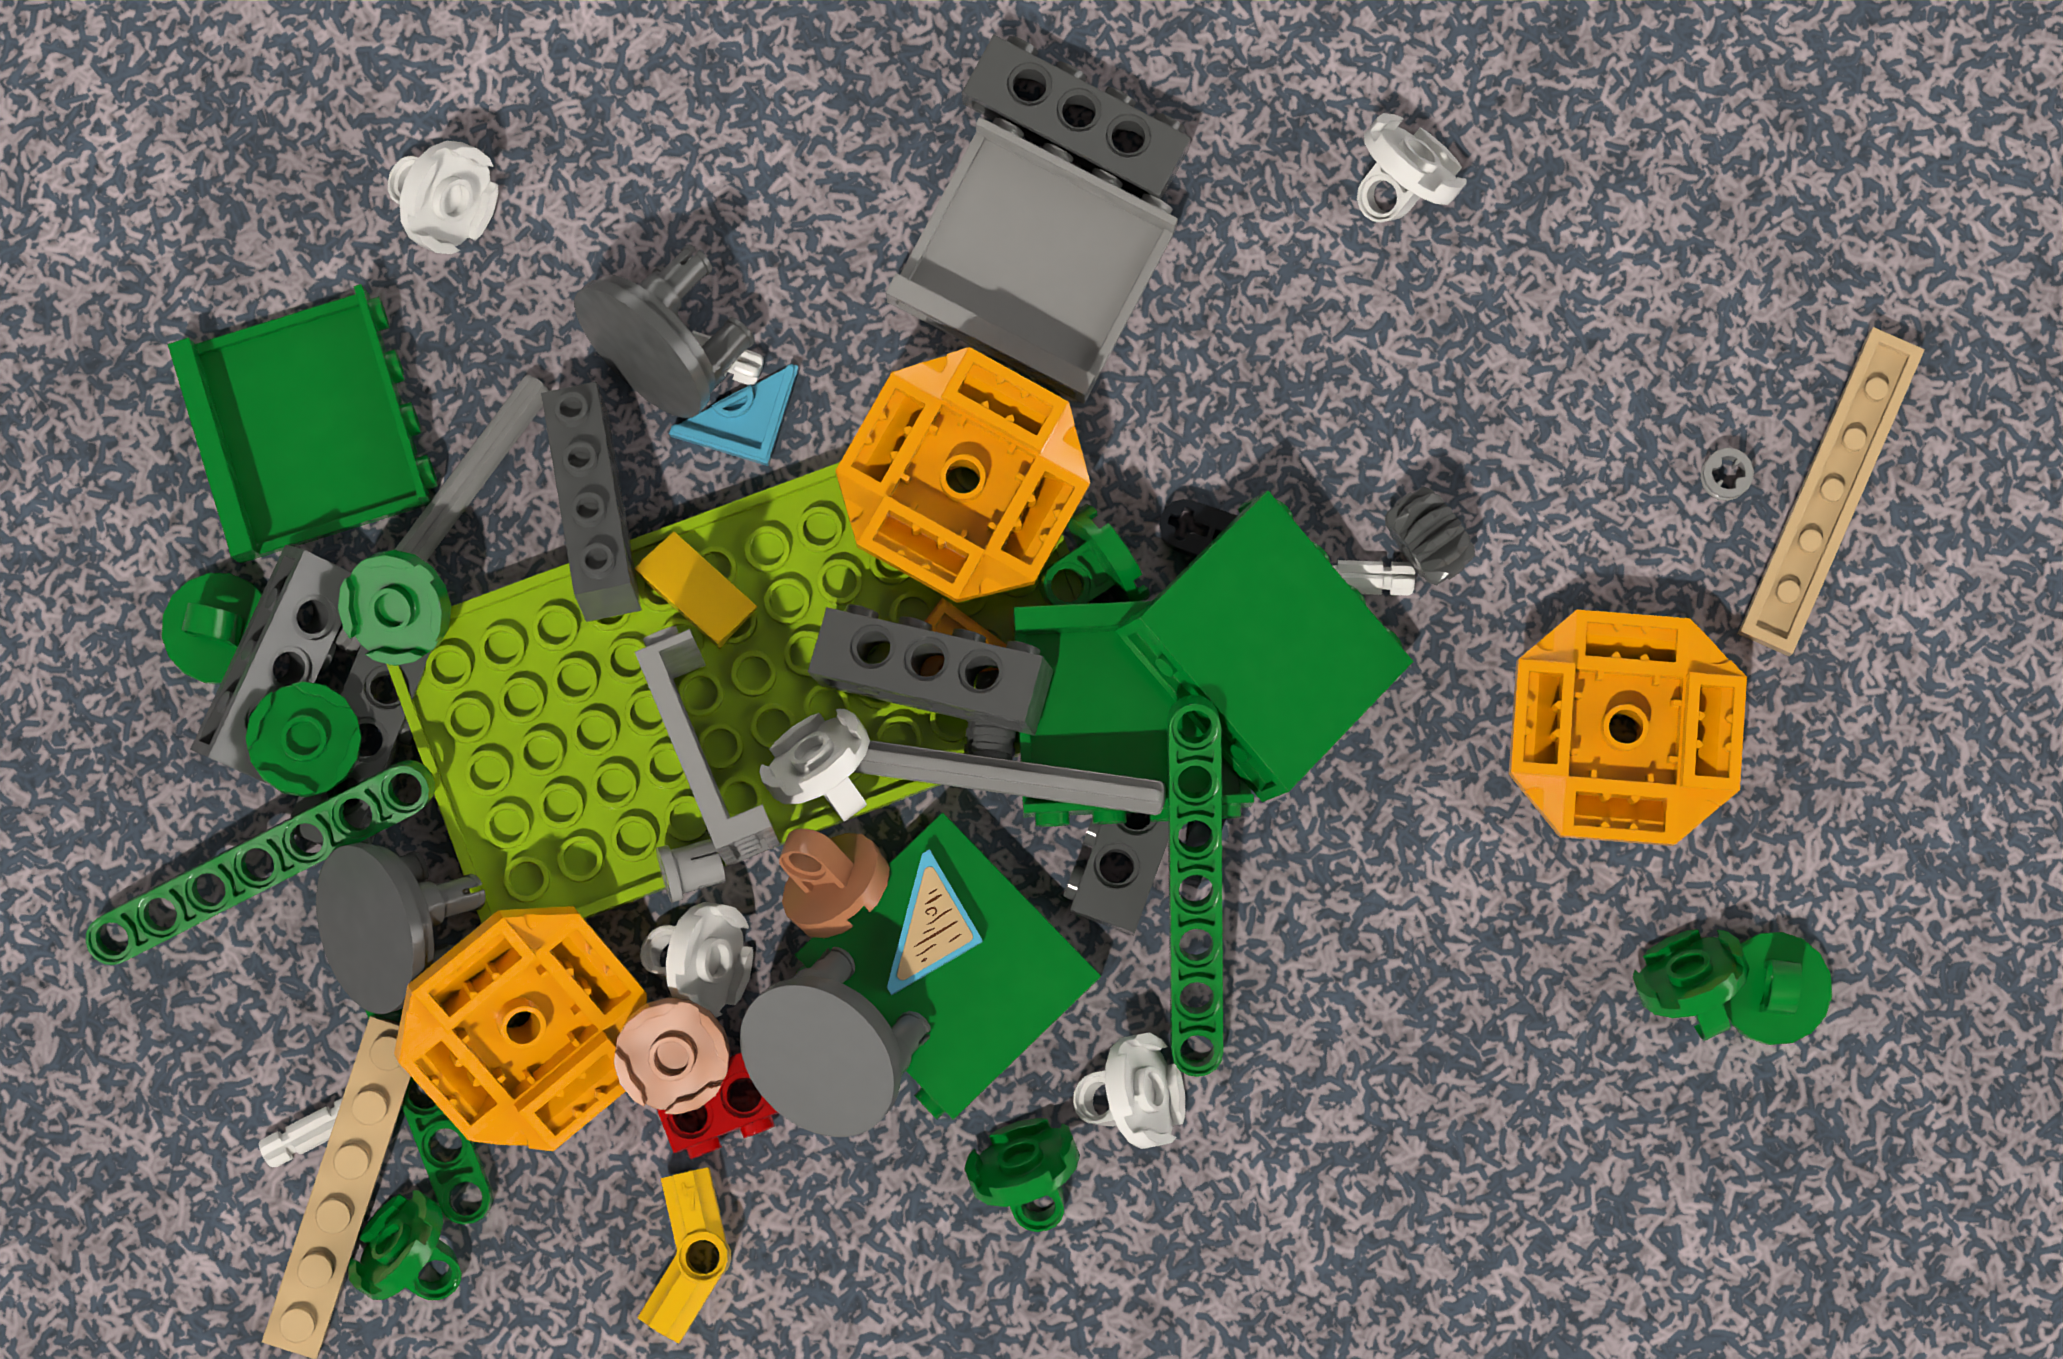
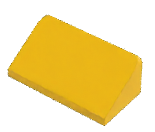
M676 532L671 533L634 568L636 574L719 649L758 608Z

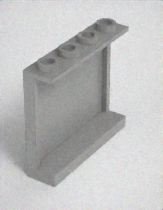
M979 117L976 122V133L900 275L895 274L886 291L887 303L1085 404L1177 230L1178 218L1170 215L1173 209L1164 201L1149 194H1143L1141 199L1122 190L1123 183L1110 173L1094 168L1090 174L1071 164L1074 158L1063 149L1049 143H1044L1043 147L1040 148L1022 139L1024 132L1014 124L1001 118H995L993 123Z
M672 626L645 637L643 641L646 647L635 651L636 657L717 852L727 867L779 846L780 843L763 805L730 818L677 690L674 678L706 666L690 629L678 633L676 626Z

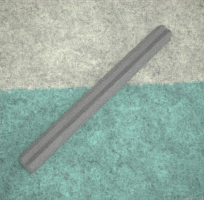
M531 375L524 376L395 550L415 554L425 562L429 559L542 408L541 393L550 391L544 383ZM341 624L333 642L347 654L354 656L358 654L361 644L356 637L350 639Z
M871 740L865 757L854 771L856 773L1151 815L1160 814L1166 801V786L1161 781Z

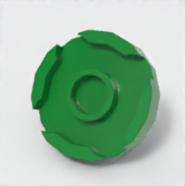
M1085 504L1076 510L1068 524L1077 547L1052 563L1043 572L1040 579V593L1043 600L1048 605L1087 604L1106 590L1117 602L1147 600L1150 596L1149 588L1144 585L1136 587L1134 583L1135 579L1143 575L1138 564L1109 523L1100 529L1095 525L1092 519L1098 516V511L1091 505ZM1062 569L1074 571L1082 582L1079 596L1071 602H1064L1058 599L1051 588L1054 575Z
M390 550L367 557L353 569L349 577L344 579L339 592L338 611L347 636L350 639L356 637L359 643L369 650L365 655L374 661L396 666L413 663L440 645L449 629L451 603L446 585L431 565L415 554Z
M207 573L188 580L172 595L163 613L162 640L168 657L184 674L205 684L220 685L262 593L251 582L231 573Z
M304 681L281 687L274 693L271 692L262 698L249 718L245 738L250 761L263 781L281 793L300 797L327 793L344 782L358 762L362 743L358 718L346 699L326 685Z
M1698 929L1687 930L1665 938L1648 949L1643 955L1646 966L1640 973L1636 970L1633 973V980L1643 1007L1654 1015L1681 1018L1695 1016L1699 1024L1694 1026L1703 1041L1731 1029L1723 1003L1733 998L1743 987L1750 969L1739 939L1727 931L1718 929V938H1701Z
M1784 932L1761 933L1740 943L1750 969L1743 987L1733 998L1723 1003L1730 1024L1746 1039L1765 1045L1790 1044L1811 1034L1826 1017L1832 998L1831 974L1821 954L1804 939Z
M1034 1118L1017 1121L997 1129L989 1135L992 1145L983 1150L980 1155L974 1148L966 1160L964 1170L975 1198L987 1205L1010 1206L1015 1220L1026 1230L1042 1232L1056 1227L1064 1214L1062 1185L1077 1169L1080 1158L1069 1127L1061 1123V1128H1051L1047 1118ZM1046 1195L1054 1201V1204L1049 1209L1041 1212L1031 1211L1023 1205Z
M413 1190V1198L409 1200L399 1194L380 1208L359 1237L361 1241L367 1244L361 1255L360 1262L353 1257L350 1258L348 1265L349 1281L357 1290L372 1300H385L398 1294L405 1287L423 1299L440 1300L455 1292L461 1282L462 1273L454 1251L439 1239L443 1227L442 1208L419 1190ZM438 1260L449 1265L447 1273L439 1280L428 1282L418 1277L419 1272L428 1262Z

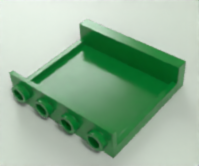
M362 284L353 286L355 295L195 344L188 337L167 344L231 557L240 564L283 551L285 545L296 547L427 506L432 500L429 489L438 486L436 475L428 454L418 456L413 436L422 434L419 419L412 402L402 403L397 383L406 381L404 370L396 349L386 351L381 331L390 328L386 311L380 296L371 299Z
M1269 491L1243 503L1237 509L1240 514L1144 609L1130 615L1115 630L1175 702L1185 696L1197 695L1205 697L1214 704L1221 724V755L1262 802L1289 792L1414 662L1402 648V643L1398 636L1381 624L1366 606L1363 595L1355 587L1347 584L1330 564V559L1325 550L1307 537L1294 521L1290 509L1283 502L1275 499ZM1194 710L1186 713L1200 731L1205 734L1210 728V718L1201 711Z
M1151 601L1014 607L1015 641L1040 649V656H1043L1053 669L1036 735L1019 732L1020 761L1161 781L1166 786L1165 805L1160 814H1150V821L1168 822L1167 718L1175 700L1115 632L1130 615L1144 609ZM1186 713L1182 715L1177 726L1181 734L1191 738L1202 736L1203 733ZM1221 755L1222 819L1242 817L1241 808L1253 805L1254 794H1251L1250 787ZM1191 766L1183 770L1179 775L1178 784L1187 792H1200L1210 783L1211 774L1201 766ZM1022 796L1023 818L1035 817L1036 827L1070 825V815H1092L1093 824H1119L1127 822V813H1136Z
M942 812L888 864L890 871L887 887L878 904L871 912L863 906L857 914L848 919L853 925L852 928L844 933L828 938L812 937L795 956L804 964L796 971L797 973L804 968H810L826 949L829 948L831 951L833 947L842 948L851 955L855 963L854 974L843 984L857 991L871 1002L883 1015L890 1027L896 1023V1020L902 1013L907 1011L917 1012L928 1021L931 1030L927 1034H931L930 1038L913 1053L910 1066L905 1072L922 1087L914 1096L937 1120L945 1112L955 1120L1066 1010L1101 978V975ZM930 849L983 942L891 995L887 985L922 854Z

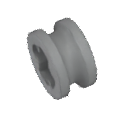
M1723 448L1715 451L1706 459L1701 468L1700 479L1703 488L1710 496L1717 500L1729 501L1738 498L1749 489L1753 481L1754 469L1751 460L1745 453L1734 448ZM1722 460L1734 462L1731 469L1738 466L1741 470L1742 477L1737 478L1733 482L1732 489L1721 487L1723 480H1720L1718 483L1714 481L1712 472L1721 467Z

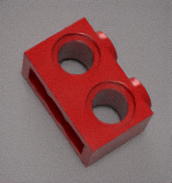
M742 1053L729 1057L728 1072L716 1096L704 1104L707 1110V1121L701 1130L688 1133L678 1124L677 1115L666 1114V1110L657 1109L673 1153L687 1150L691 1160L722 1148L719 1137L740 1129L745 1139L775 1127L772 1116L779 1113L762 1095L759 1104L748 1112L737 1110L731 1103L730 1091L732 1086L741 1079H751L745 1067Z

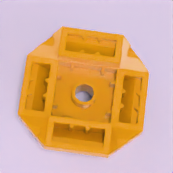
M971 347L891 372L835 470L857 547L957 603L1034 585L1090 487V479L1069 402ZM956 468H969L977 474L979 483L971 492L958 493L947 484L946 479L949 473Z
M1577 609L1516 661L1509 775L1559 837L1674 846L1740 791L1747 676L1731 660H1728L1714 642L1690 618ZM1623 714L1635 722L1637 736L1634 742L1628 744L1620 743L1612 737L1609 730L1612 716Z
M574 906L498 910L407 985L394 1055L398 1063L469 1141L497 1145L528 1146L529 1149L554 1151L626 1092L620 1085L614 1066L617 1038L628 1017L647 1003V993ZM523 1011L531 1012L528 1021L517 1028L507 1027L508 1021L516 1013Z

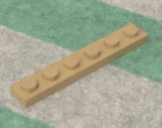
M1875 327L1868 332L1737 634L1786 656L1793 654L1925 349Z
M373 1014L369 1017L262 1343L312 1359H317L350 1258L352 1257L411 1080V1076L398 1063L394 1055L400 1026L398 1022Z

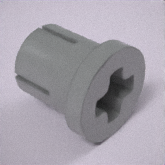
M712 839L671 850L668 845L656 848L662 879L671 903L683 900L684 893L725 882L722 860Z

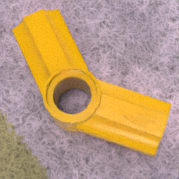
M710 1167L660 1178L677 1254L637 1318L678 1344L683 1340L721 1276L728 1270L731 1262V1249L726 1241ZM700 1240L712 1242L719 1251V1263L710 1273L696 1271L689 1261L691 1247Z

